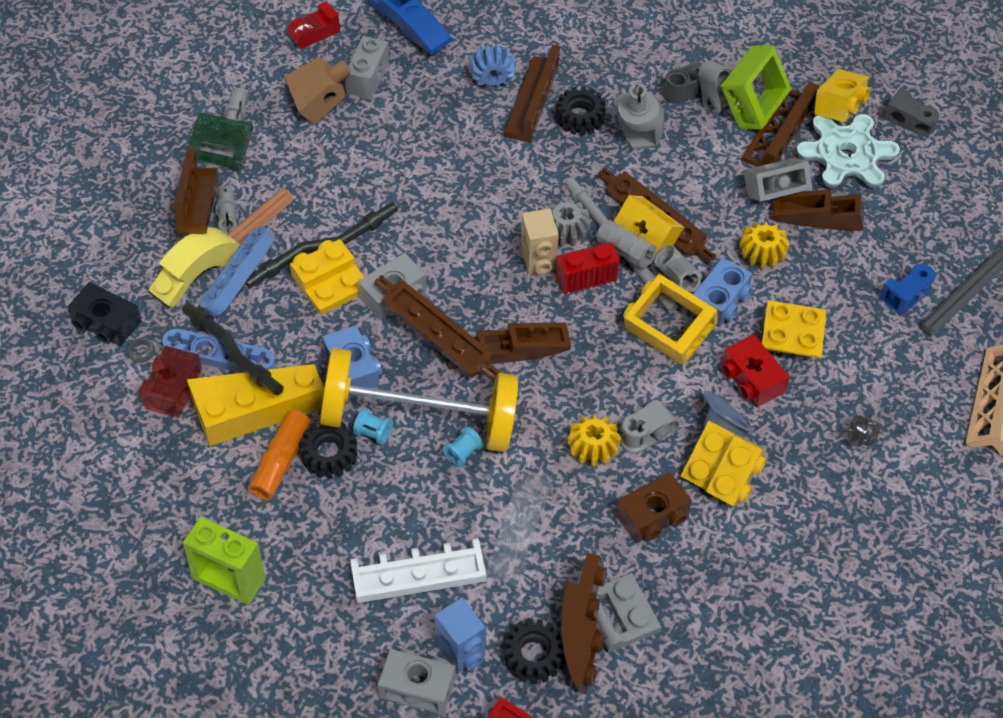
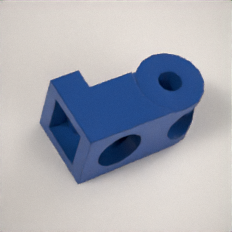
M917 264L912 267L909 275L901 281L897 282L891 278L885 282L879 299L901 316L930 293L932 283L936 278L935 271L928 265Z

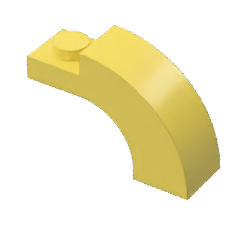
M213 227L208 228L207 233L189 234L174 245L160 261L159 264L164 268L149 288V291L166 305L173 308L200 273L213 266L224 267L240 244L225 232Z

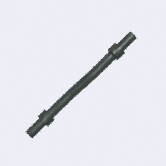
M390 202L376 212H369L363 216L361 222L339 236L301 242L276 259L270 258L261 264L260 269L249 276L245 284L250 289L268 277L272 279L280 273V269L293 262V259L298 254L315 252L324 241L331 240L335 242L340 239L346 245L369 229L371 231L382 225L381 222L398 211L396 204Z
M190 302L183 305L182 311L193 319V323L202 331L210 332L223 343L230 360L249 374L251 381L259 387L264 386L276 396L283 392V385L272 378L271 372L265 367L256 365L239 351L233 336L218 325L212 315L205 310H199Z

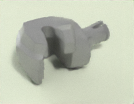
M638 83V91H636V85L633 84L629 88V93L619 95L614 100V104L623 119L622 126L627 144H630L632 149L651 148L661 141L665 121L663 108L657 97L647 92L645 85Z

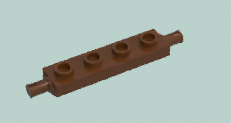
M605 167L599 171L598 177L608 184L605 188L606 193L623 206L629 195L643 196L681 224L684 229L673 246L688 258L698 255L707 264L715 259L716 254L705 247L707 235L626 171L615 176Z
M380 275L379 279L375 280L374 285L386 293L383 303L387 309L471 378L482 372L495 383L496 375L502 372L490 364L493 358L491 351L404 280L395 285L383 275Z

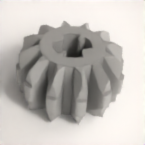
M571 198L568 202H562L558 199L556 205L549 204L547 209H551L561 246L563 247L566 241H569L573 246L577 240L584 241L591 224L588 209H583L581 202L573 204Z

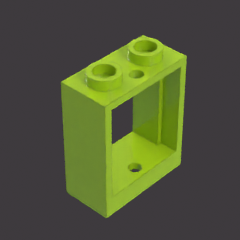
M774 45L751 46L721 85L737 125L742 129H763L791 91V86ZM760 73L766 89L757 100L751 83Z
M200 516L183 541L192 578L240 602L250 605L266 580L259 544ZM224 535L229 536L226 540L221 539Z

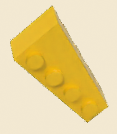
M315 365L269 369L272 374L271 377L284 387L283 392L278 396L271 393L264 386L259 387L250 380L249 374L246 372L187 379L191 399L209 446L283 422L289 410H297L307 414L321 409L325 388Z

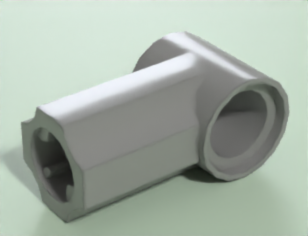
M667 245L656 254L654 258L655 265L673 283L688 292H695L701 286L702 274L674 246Z

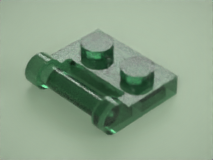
M199 112L188 148H196L197 161L228 167L232 171L240 173L245 164V155L254 127L251 123ZM203 143L235 150L233 157L202 151L200 148Z

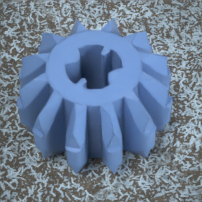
M496 44L494 47L486 45L485 49L477 48L476 54L472 55L471 75L478 82V85L486 84L488 89L492 85H496L499 88L501 83L509 84V79L515 77V57H513V53H510L508 47L500 48L499 44Z

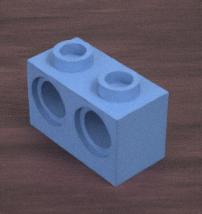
M723 257L693 294L717 309L718 323L716 326L719 328L725 320L730 322L734 318L739 302H746L753 290V287L750 286L753 273Z

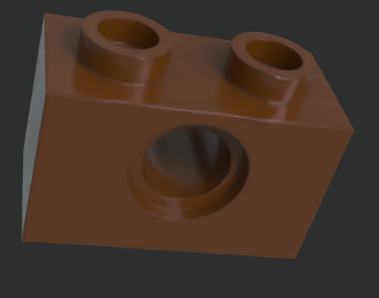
M671 472L617 500L615 515L637 544L644 539L651 541L657 538L662 533V529L671 524L676 527L684 523L689 517L692 500ZM649 509H658L661 512L655 513Z

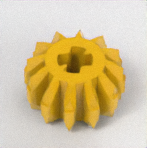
M767 221L763 225L754 222L751 227H746L739 244L743 259H750L751 266L757 262L760 263L762 270L766 263L774 269L778 262H783L789 248L786 231L779 230L778 224L768 225Z
M594 413L589 420L582 415L579 423H573L570 435H568V444L571 447L572 457L580 456L579 461L581 465L588 459L591 460L593 468L597 465L599 459L603 464L607 465L609 458H615L618 454V446L621 442L616 424H609L607 416L599 420Z

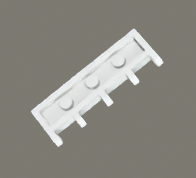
M472 539V548L451 551L450 543L443 544L444 553L419 557L418 548L411 549L412 558L387 562L386 553L379 554L380 564L359 567L357 558L350 559L357 603L486 582L487 575L479 539Z

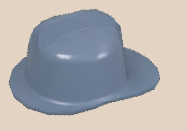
M710 391L704 392L703 396L710 406L704 422V428L708 421H712L743 438L748 432L755 433L748 426L742 415L725 399Z

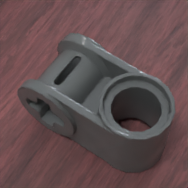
M694 61L686 66L668 71L663 88V98L669 103L678 104L696 96H702L700 80L698 78V72L702 64L699 61Z

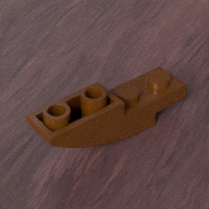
M591 553L586 555L580 583L566 582L561 615L562 641L567 666L577 690L582 694H586L588 686H593L595 683L597 666L594 665L596 653L602 652L605 641V634L601 633L602 630L598 622L591 620V618L596 619L598 615L600 600L596 597L599 586L604 587L607 567H604L600 555Z

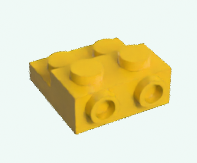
M340 239L335 242L331 240L324 241L319 245L317 251L309 255L307 253H300L290 263L291 277L320 315L359 296L358 281L364 278V275L355 265L354 256Z
M708 421L681 477L705 489L707 493L732 506H737L739 502L745 503L753 488L749 483L754 473L759 475L767 461V458L763 457L766 449L712 421Z

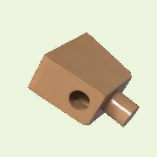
M317 58L287 74L285 79L298 112L312 124L319 122L345 97L346 93L341 80L350 75L351 70L343 60L331 66L323 58Z

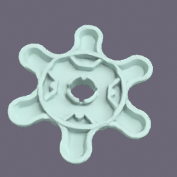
M857 115L849 126H839L830 118L816 116L813 119V127L821 138L815 142H801L797 146V153L802 160L817 161L826 167L822 179L824 185L828 188H836L840 185L843 178L847 176L858 177L868 187L876 188L885 179L884 173L876 166V162L894 159L899 154L900 148L893 141H878L871 137L870 130L873 128L874 121L868 115ZM847 149L854 154L848 157V154L843 153L841 150Z

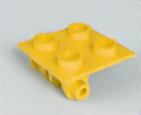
M768 300L763 323L762 344L767 350L822 358L827 310Z

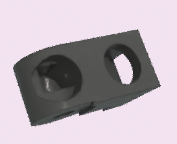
M899 88L889 102L883 119L917 135H931L937 124L939 112L932 106L921 105V103L908 98L910 92Z

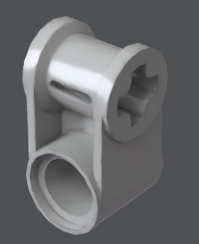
M708 60L701 65L698 78L700 80L703 106L713 116H716L720 113L721 109L729 105L721 85L732 72V69L715 61Z
M654 400L624 419L622 423L624 433L621 435L620 445L628 453H640L655 443L665 440L666 435L667 437L673 435L679 427V421L659 400Z

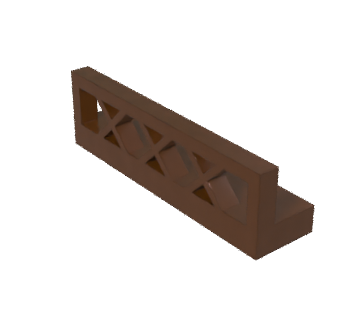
M552 44L547 58L533 56L506 126L505 137L531 143L559 68L560 46Z
M809 82L803 93L791 89L763 129L758 131L742 156V161L756 167L778 162L815 104L819 85ZM788 96L798 100L794 107H788L786 103ZM787 114L784 123L778 125L775 117ZM776 132L777 134L772 142L767 143L764 134ZM765 149L763 161L751 156L754 151Z
M187 148L174 200L177 234L207 233L218 182V167L198 168L196 148Z

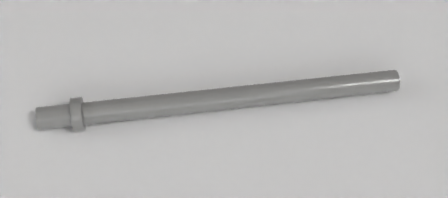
M573 177L566 180L565 185L572 193L571 197L573 200H578L582 203L584 209H588L589 215L599 227L608 219L588 196V190L584 186H580ZM628 262L645 284L650 280L653 282L655 277L647 267L641 268L634 263ZM660 293L657 297L669 313L678 308L677 303L665 294Z

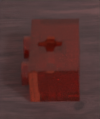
M169 346L164 347L161 355L156 356L153 361L152 373L149 379L144 380L140 388V397L146 410L180 418L190 397L187 379L199 378L202 372L199 354Z

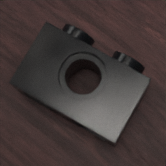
M88 282L67 306L71 323L75 328L82 332L88 330L96 334L102 342L106 344L112 342L120 347L142 322L138 305L91 282Z

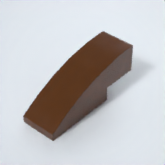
M831 189L797 192L774 198L773 218L774 220L791 225L842 231L864 230V205L861 194L832 196Z

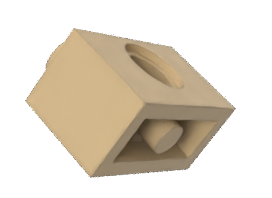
M550 208L522 213L520 248L528 274L537 273L544 275L552 270H556L559 234Z

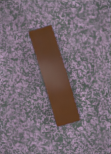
M508 323L506 330H477L474 337L492 352L493 358L490 364L532 360L571 349L566 323ZM446 357L448 369L459 368Z

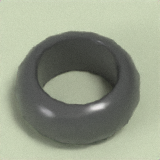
M137 338L130 342L127 347V354L132 361L144 363L154 356L155 346L147 338ZM139 345H147L149 347L148 351L144 354H135L133 352L134 348Z

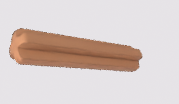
M285 188L279 190L242 221L234 231L229 232L227 235L241 245L251 231L257 227L264 226L293 201L292 194Z

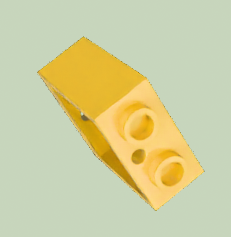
M658 274L653 282L650 280L645 284L640 298L636 303H630L623 314L626 330L682 366L691 358L718 323L717 309L661 274ZM660 293L665 294L698 315L677 343L640 320Z

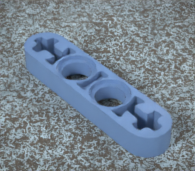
M264 226L257 227L246 236L201 299L200 306L213 317L220 315L227 309L274 242L273 236Z
M182 329L169 330L163 336L164 351L170 357L233 372H245L234 362H229L225 359L228 355L223 343L216 337ZM181 340L182 344L178 343L176 347H172L171 343ZM236 342L239 351L246 357L250 355L251 359L249 360L257 365L262 359H266L267 363H263L262 366L267 370L275 369V357L270 350ZM202 346L213 348L212 352L207 355L197 353V350Z

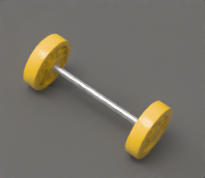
M340 348L331 349L321 410V425L341 427L344 404L348 402L350 394L487 415V450L500 452L508 450L517 403V375L498 373L496 375L492 398H490L488 406L350 385L351 377H349L352 351Z

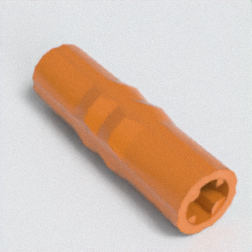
M289 410L247 487L253 496L267 501L273 498L283 476L289 470L292 460L297 455L300 440L304 438V431L308 430L311 425V420L306 414L297 410Z

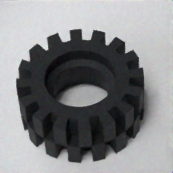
M581 86V90H577V87H572V92L567 89L564 91V95L560 94L556 110L558 125L560 127L563 126V130L566 132L571 129V134L576 135L577 131H580V136L585 135L586 131L592 134L594 133V128L598 131L604 123L606 108L605 99H601L599 92L594 95L595 89L590 88L589 91H586V87ZM574 108H586L590 110V113L577 114L571 110Z
M341 422V427L339 428L323 426L321 424L320 427H317L314 423L310 426L311 432L308 430L304 431V438L300 440V450L303 465L308 467V472L311 474L316 472L319 478H322L323 474H327V479H333V473H337L338 477L343 476L344 469L349 472L352 469L351 464L355 465L357 461L356 456H358L356 436L353 435V430L350 427L346 429L345 423ZM326 442H334L341 447V451L334 456L325 457L317 453L319 446Z
M531 619L525 620V626H522L519 622L515 624V631L509 630L504 642V659L506 668L511 669V675L514 678L518 675L520 676V681L526 683L527 679L532 680L531 684H537L539 679H542V682L545 683L549 681V676L554 678L558 673V669L561 670L564 659L563 641L560 639V631L558 629L553 631V624L548 622L546 627L542 626L543 620L537 619V624L532 625ZM538 642L546 648L547 655L541 661L532 662L522 656L521 649L527 643Z

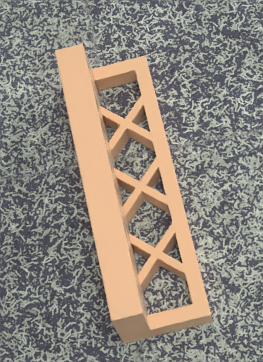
M1003 345L986 349L966 444L973 448L993 445L998 453L1003 456V361L996 367L994 366L995 357L1003 356ZM1000 376L1001 381L993 389H988L989 384ZM995 400V406L989 412L984 414V408L990 402ZM986 425H991L989 435L978 436L979 432Z

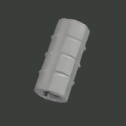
M607 220L598 229L596 235L597 242L600 244L612 242L619 257H624L628 262L634 263L641 268H646L653 262L656 256V246L646 241L644 237H639L635 232L627 230L623 225H619L612 220Z

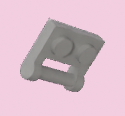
M632 573L605 583L604 587L599 586L596 598L601 600L607 597L625 631L624 633L616 632L600 602L598 615L595 620L598 622L602 633L605 634L604 645L608 652L615 651L661 632L662 627Z

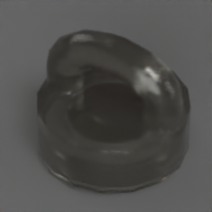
M853 416L848 431V443L859 447L871 445L879 436L880 429L878 424L873 420H869L868 417ZM870 427L872 429L871 435L865 438L867 428Z

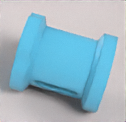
M362 409L354 422L353 433L358 436L361 434L376 439L377 444L384 445L392 432L393 420L389 418L383 420L371 415L369 410Z
M467 426L460 431L461 435L451 444H445L442 449L446 458L460 468L465 465L466 458L475 450L479 451L484 447L483 440L478 433Z

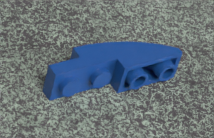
M368 0L370 6L399 25L401 34L431 55L452 42V38L445 28L418 0Z

